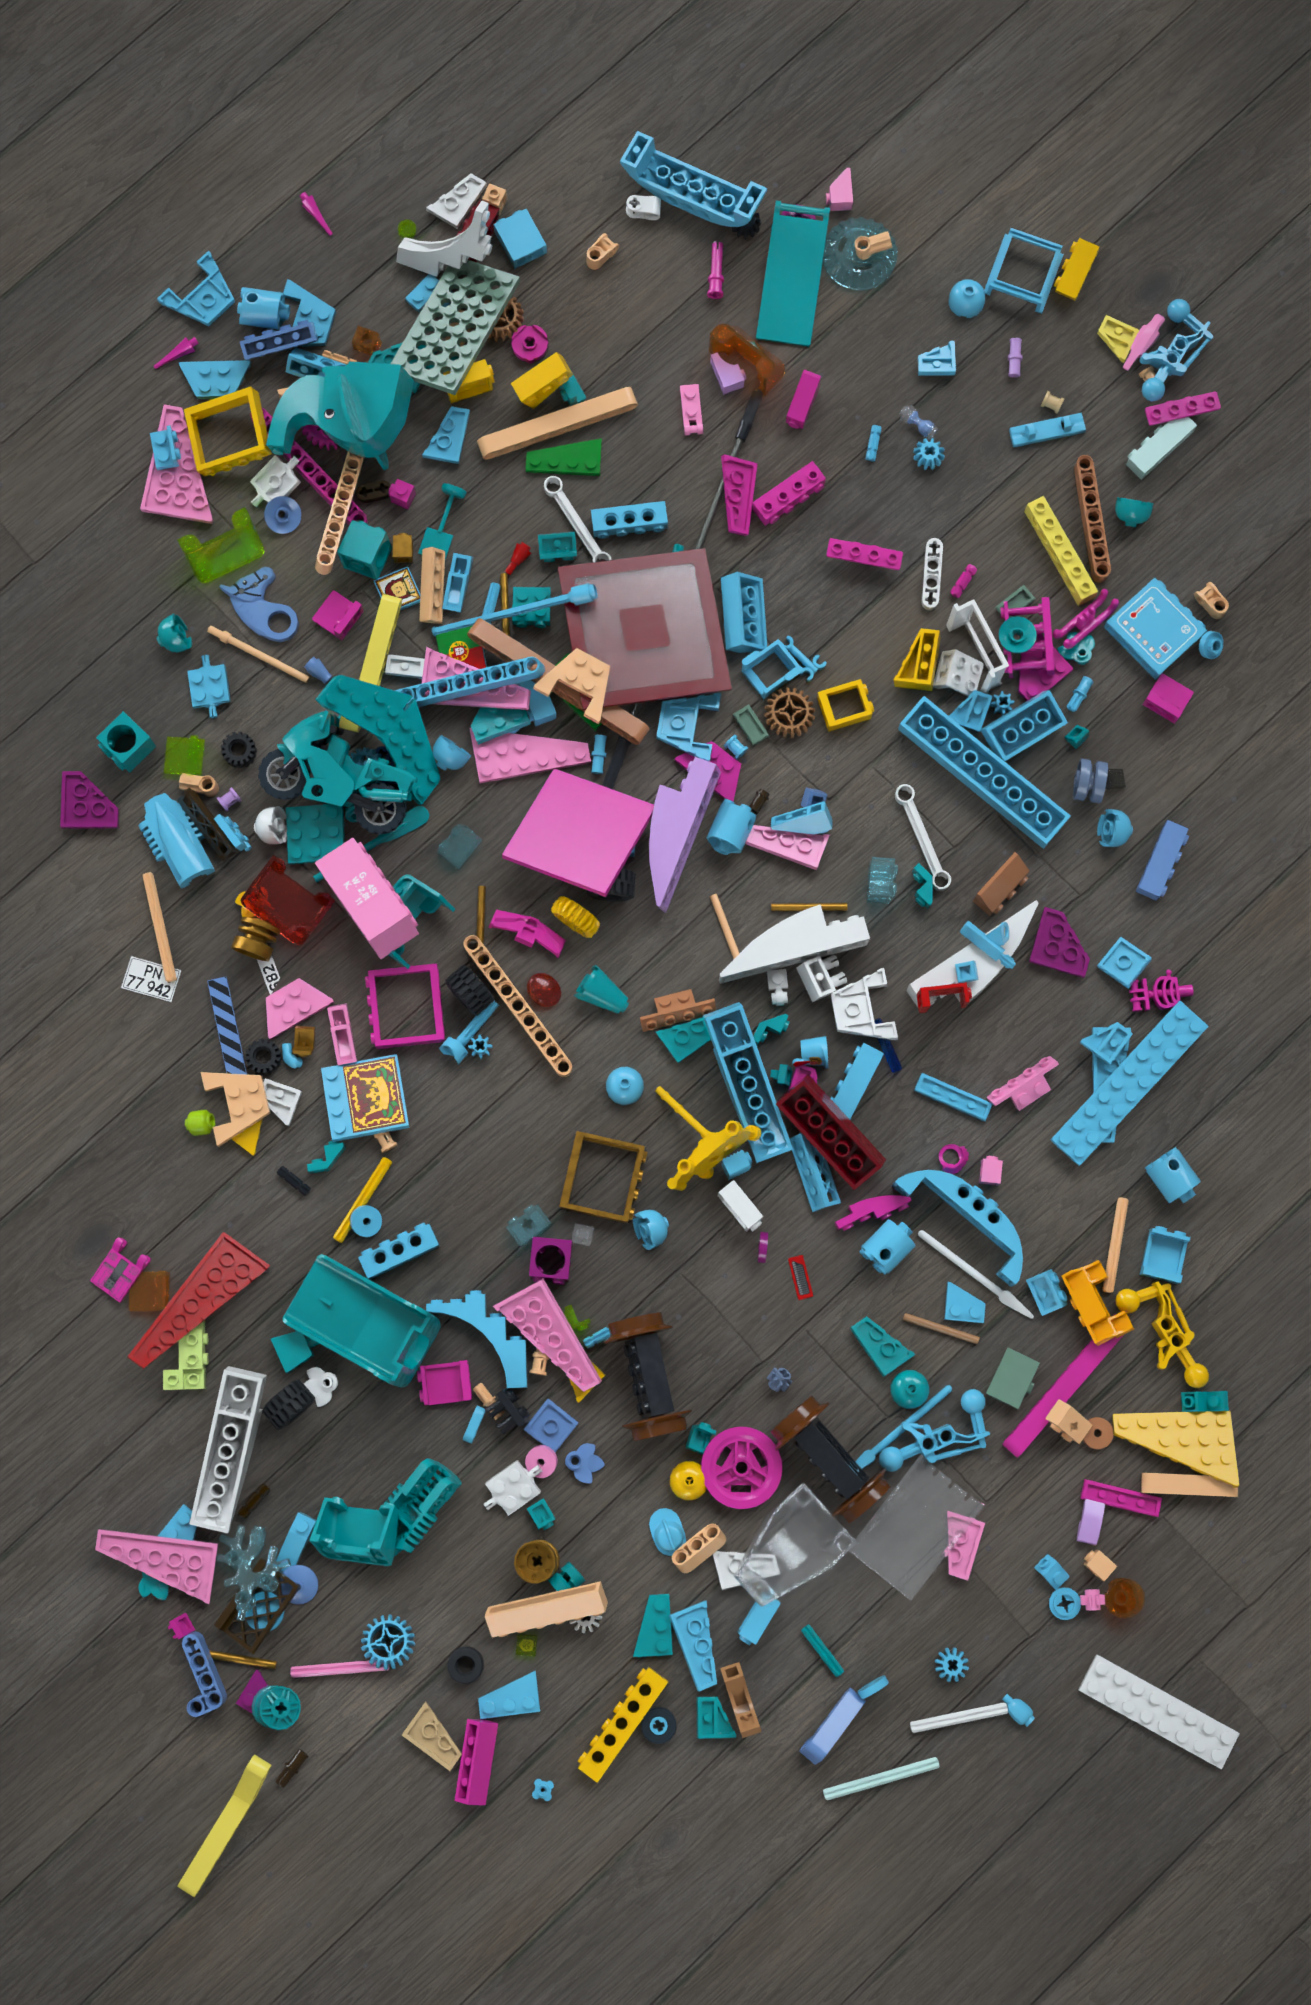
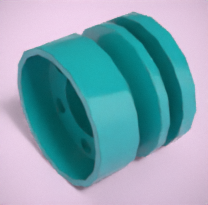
M270 1685L260 1689L252 1702V1714L255 1720L261 1726L276 1730L287 1729L292 1726L299 1718L301 1704L297 1694L290 1688L278 1685ZM276 1706H282L281 1710H275Z

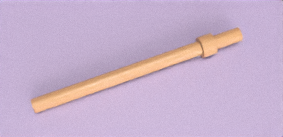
M213 626L208 628L207 632L220 638V641L226 644L230 643L285 673L308 683L310 679L308 675L232 637V634L227 631H221Z

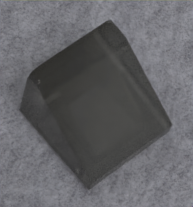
M1108 769L1105 790L1125 788L1123 769Z

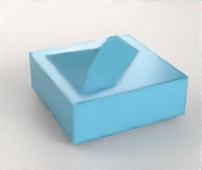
M976 961L955 964L958 983L979 980Z

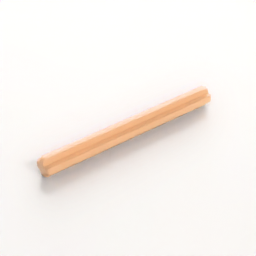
M148 872L143 874V881L164 975L167 982H173L177 978L153 873Z

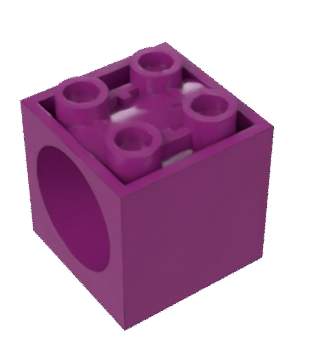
M533 1237L529 1269L530 1279H533L535 1283L541 1279L552 1280V1283L556 1285H565V1282H569L572 1240ZM548 1248L558 1249L559 1254L562 1257L565 1256L563 1269L560 1268L554 1275L543 1274L542 1268L540 1266L537 1268L539 1254H543Z

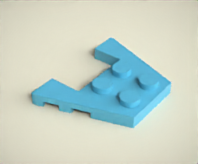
M208 251L197 261L198 266L209 275L183 300L168 288L157 298V301L209 327L235 303V300L211 253Z
M287 279L283 292L285 298L300 302L293 327L298 326L297 322L303 320L313 322L319 340L302 345V347L326 346L336 310Z
M717 692L714 695L707 696L705 694L698 695V697L689 699L680 698L662 701L657 739L694 757L710 762L712 744L693 741L699 709L719 711L721 693Z

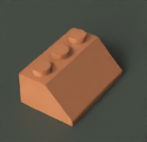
M1016 852L985 884L973 900L989 916L993 912L997 914L1004 906L1001 903L1005 899L1010 900L1016 893L1014 889L1018 885L1022 887L1029 879L1027 877L1029 869Z

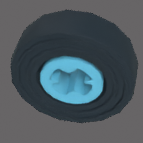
M663 1707L651 1708L641 1721V1731L644 1737L655 1744H662L671 1740L677 1728L673 1713ZM656 1720H659L660 1723L664 1722L663 1730L658 1731L657 1728H653Z

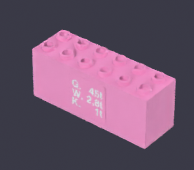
M351 838L315 862L332 891L380 959L419 934L416 929L418 923L412 913L404 905L398 893L394 891L390 882L386 880L383 872L376 866L375 861L367 853L361 842L357 844L355 839Z

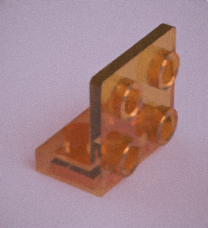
M141 1272L129 1291V1311H163L169 1303L170 1272Z

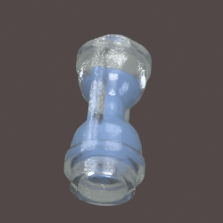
M912 404L904 406L899 413L901 421L917 425L918 431L924 439L931 440L939 431L936 423L920 419L918 411Z

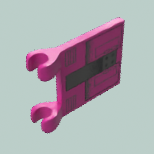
M118 1237L90 1281L121 1303L141 1272L151 1262V1258L142 1254L135 1265L120 1254L127 1245V1241Z

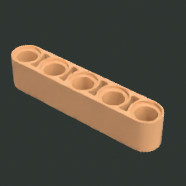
M1142 1473L1141 1493L1238 1497V1488H1233L1232 1485L1221 1480L1217 1481L1211 1476Z

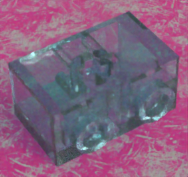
M533 1204L523 1210L524 1215L519 1218L515 1216L507 1222L509 1226L506 1228L520 1248L552 1225L538 1204L536 1206H533ZM525 1220L528 1222L533 1221L531 1229L528 1227L523 1228Z

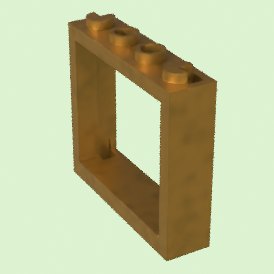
M577 1131L559 1207L628 1224V1220L633 1219L635 1208H631L633 1200L637 1201L639 1189H636L637 1181L641 1182L643 1170H640L641 1163H645L648 1152L644 1151L645 1146ZM583 1141L637 1152L623 1216L569 1204Z

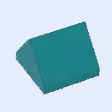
M1076 725L1064 738L1077 749L1089 737V730Z

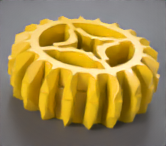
M560 896L553 903L551 911L563 924L586 938H592L596 934L600 922L584 907L565 896Z

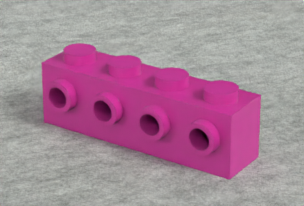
M812 461L755 500L752 504V510L765 526L769 523L773 524L780 518V515L791 512L796 504L799 502L804 503L808 500L810 494L821 491L824 488L826 478Z
M467 1719L455 1801L467 1805H486L498 1723L488 1720Z

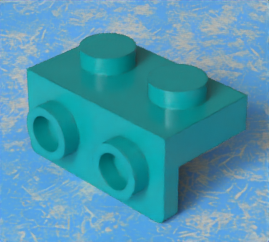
M574 375L559 387L563 400L567 401L569 406L586 400V396Z
M575 531L538 535L540 559H544V562H553L555 558L573 560V556H577Z

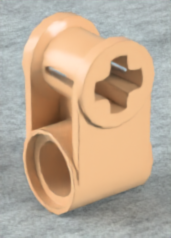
M606 233L602 234L587 250V266L593 270L599 269L617 252L619 244L613 243ZM596 256L598 259L594 260L591 257Z
M1208 582L1205 588L1194 593L1196 601L1203 606L1212 618H1223L1228 610L1229 603L1212 582ZM1215 606H1221L1223 610L1218 611L1215 609Z

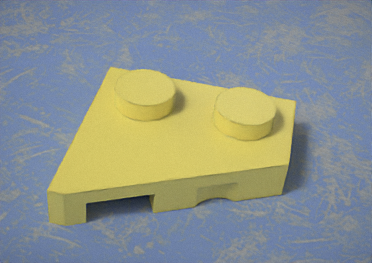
M1106 315L1097 334L1118 359L1124 363L1139 330Z

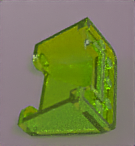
M246 507L232 515L231 520L235 527L234 529L205 543L200 544L194 535H186L177 539L199 582H211L260 558L264 554V545Z

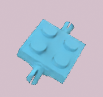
M209 655L201 656L203 667L188 671L192 707L194 709L201 707L209 708L210 718L213 719L218 717L217 706L231 702L227 671L224 664L211 666Z

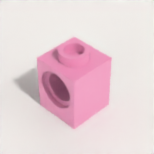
M995 1156L983 1158L980 1166L979 1184L1000 1185L1003 1161L998 1160V1157Z

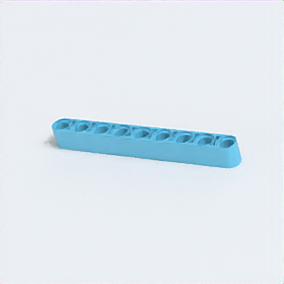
M527 657L394 691L412 695L411 700L416 699L418 707L536 679L544 674L545 666L536 657ZM537 664V668L531 671L532 666ZM519 668V673L513 675L514 670ZM501 673V677L495 680L496 675ZM483 677L482 683L477 684L479 678ZM465 682V686L460 689V684ZM448 686L447 691L442 693V689ZM430 690L429 695L424 697L425 692Z

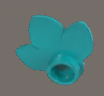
M1069 632L1067 639H1072L1078 633ZM1088 635L1070 649L1064 646H1060L1057 649L1064 659L1074 660L1078 664L1084 665L1092 658L1091 651L1095 647V641L1091 635Z
M142 1572L143 1578L138 1586L141 1596L144 1598L152 1593L156 1598L166 1600L169 1589L168 1584Z

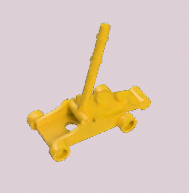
M661 1086L655 1090L661 1099L666 1101L703 1138L698 1142V1146L693 1150L688 1159H682L678 1162L677 1174L674 1178H670L667 1181V1186L670 1189L685 1190L686 1183L693 1175H698L703 1179L711 1178L714 1173L713 1167L721 1162L723 1158H726L747 1140L757 1141L761 1137L759 1127L749 1125L746 1128H742L740 1122L729 1121L725 1129L720 1132H710Z

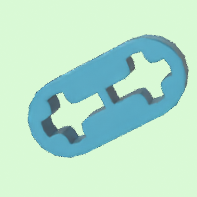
M476 1406L463 1441L470 1444L473 1443L485 1415V1408Z

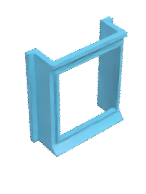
M1010 228L1009 234L1004 235L984 289L985 294L990 295L992 289L1026 300L1037 304L1035 312L1042 314L1064 255L1060 253L1063 246ZM1012 237L1055 252L1040 294L997 280Z

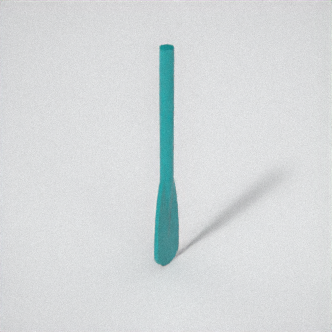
M423 806L414 807L406 812L403 823L396 830L387 834H379L378 837L363 846L368 852L381 843L396 839L420 827L429 819L428 810ZM321 872L313 876L316 882L324 879Z

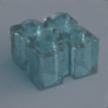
M871 858L868 870L867 902L889 904L891 899L895 897L897 883H894L893 880L896 879L898 873V864H895V858Z

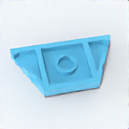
M251 361L179 362V366L197 400L215 399L238 391L239 386L242 385L245 379L244 376L248 368L250 369Z

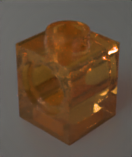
M361 326L357 327L352 339L353 349L368 355H372L373 352L380 350L382 344L378 332ZM367 339L372 340L369 344L363 343Z

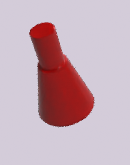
M523 542L521 544L516 543L511 562L505 570L510 576L515 568L532 554L530 552L531 548Z

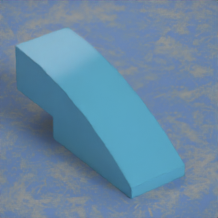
M453 553L442 609L461 612L471 573L473 556Z

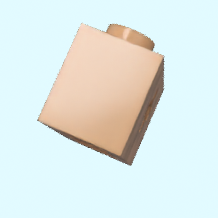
M1059 1399L1045 1418L1051 1423L1050 1427L1057 1433L1062 1432L1061 1437L1069 1443L1073 1440L1080 1444L1092 1427V1424L1072 1406Z

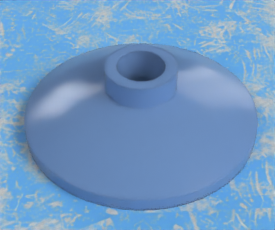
M278 496L270 500L266 505L264 519L267 526L274 532L280 534L289 533L299 525L301 509L292 498ZM280 511H284L283 517L278 516Z
M293 1565L284 1570L283 1574L301 1586V1589L297 1591L290 1603L304 1604L312 1600L318 1590L316 1574L304 1565ZM289 1583L282 1584V1595L289 1594L293 1586Z

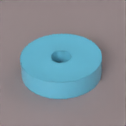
M369 1205L357 1207L350 1217L352 1230L362 1237L375 1235L382 1225L380 1212ZM365 1218L369 1219V1222L367 1224L363 1223V1220Z
M883 1675L866 1684L857 1692L861 1699H864L881 1690L889 1682L886 1676Z

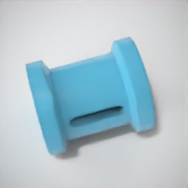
M734 735L724 744V747L728 748L735 755V759L738 760L749 748L743 746L737 739L738 736Z

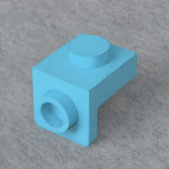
M1049 1554L1042 1558L1034 1567L1055 1590L1070 1577L1062 1566Z

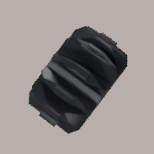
M754 213L748 224L732 227V232H737L738 238L741 235H744L745 240L748 235L753 238L755 232L758 233L760 231L761 220L759 219V213Z

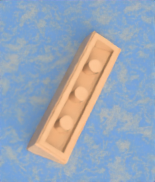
M434 547L422 550L420 622L442 624L445 551Z

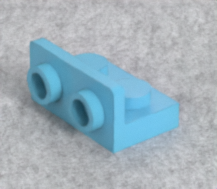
M169 425L167 430L150 433L156 469L162 470L178 467V460L181 459L179 448H176L175 442H178L176 431H173Z
M1052 1269L1026 1280L1042 1316L1068 1305L1066 1302L1068 1300L1064 1290H1061L1058 1284V1275Z

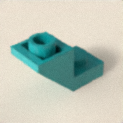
M918 863L912 870L913 877L918 883H923L924 885L915 893V900L921 907L925 906L928 909L932 905L933 876Z
M783 1014L760 1022L753 1036L756 1046H758L759 1042H764L768 1034L765 1029L778 1035L782 1031L786 1032L790 1023L787 1021L789 1015Z
M340 1141L328 1142L329 1145H324L326 1161H323V1159L311 1160L312 1163L307 1164L308 1172L312 1174L330 1171L346 1149L343 1142L340 1143Z
M1228 1391L1181 1392L1182 1412L1229 1411Z

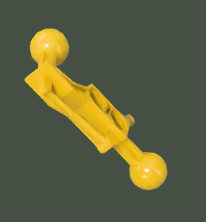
M1158 1281L1151 1284L1152 1286L1137 1292L1132 1289L1119 1291L1116 1295V1306L1120 1311H1125L1126 1313L1136 1311L1141 1302L1157 1298L1159 1303L1158 1316L1151 1323L1161 1339L1156 1343L1157 1348H1159L1157 1368L1159 1370L1165 1369L1169 1359L1176 1353L1186 1369L1184 1373L1186 1383L1193 1388L1204 1387L1209 1380L1208 1369L1202 1364L1195 1363L1186 1348L1195 1334L1190 1330L1183 1312L1177 1304L1171 1290V1284L1167 1283L1161 1286ZM1166 1290L1168 1291L1170 1298L1174 1304L1175 1311L1185 1331V1334L1182 1332L1179 1325L1172 1316L1171 1302L1168 1295L1165 1292ZM1162 1320L1168 1322L1169 1328L1167 1330L1162 1328ZM1173 1337L1179 1340L1178 1347L1172 1344Z

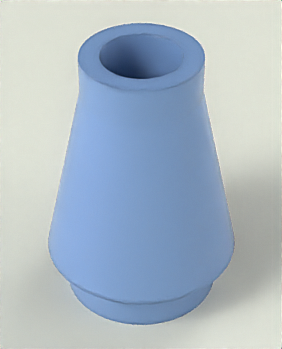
M311 658L304 666L308 674L324 684L332 678V675L319 658Z

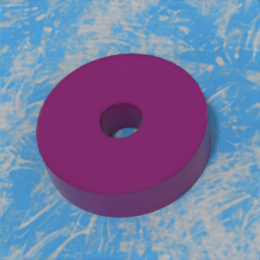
M760 1232L757 1263H766L768 1232Z

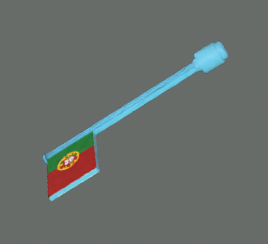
M590 583L571 587V592L565 595L440 627L434 626L432 634L437 639L439 653L478 669L487 668L484 648L471 640L467 635L478 618L489 623L568 602L574 603L577 606L593 602L594 599H597V589L595 584Z

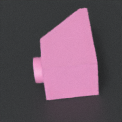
M846 168L830 185L829 193H826V205L829 204L830 211L852 210L853 194L850 168Z

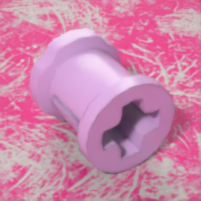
M232 787L222 797L218 796L216 798L226 812L233 804L242 801Z

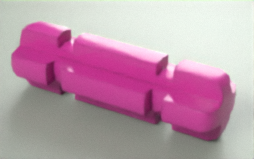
M967 565L965 572L961 574L955 583L956 587L953 586L950 593L953 597L959 598L961 596L962 590H965L971 581V576H974L977 572V568L974 565Z

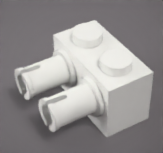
M831 955L823 960L818 956L802 963L796 968L812 1002L830 995L836 991L835 987L847 983L846 977L839 980L845 976L843 972L832 977L827 972V970L839 966V961H834L837 959L835 955Z

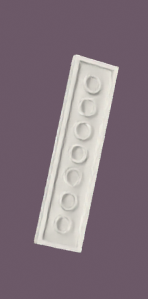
M1097 1654L1078 1689L1220 1769L1223 1768L1240 1734Z

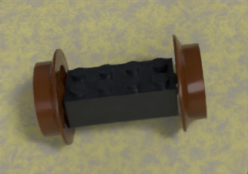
M661 1312L632 1317L608 1324L610 1337L603 1342L608 1344L628 1340L625 1341L624 1353L629 1359L628 1372L633 1377L634 1384L632 1389L638 1399L637 1412L641 1415L642 1419L649 1418L622 1425V1428L631 1430L633 1441L686 1430L688 1427L685 1417L692 1412V1410L664 1415L674 1412V1406L657 1333L672 1329L673 1326L664 1324Z
M811 1395L770 1431L778 1440L775 1450L777 1451L796 1435L794 1438L796 1446L802 1452L805 1450L809 1455V1461L823 1471L821 1474L825 1480L831 1481L835 1485L837 1494L840 1497L846 1498L831 1516L842 1515L850 1524L891 1488L883 1478L886 1468L881 1469L869 1479V1476L819 1418L816 1417L830 1403L819 1404Z

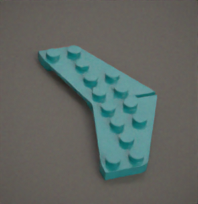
M344 675L334 676L315 700L327 710L334 711L374 734L385 745L395 765L399 764L407 767L406 771L418 778L417 783H413L410 793H412V799L418 805L423 804L439 783L440 774L416 699L410 701L413 697L411 695Z

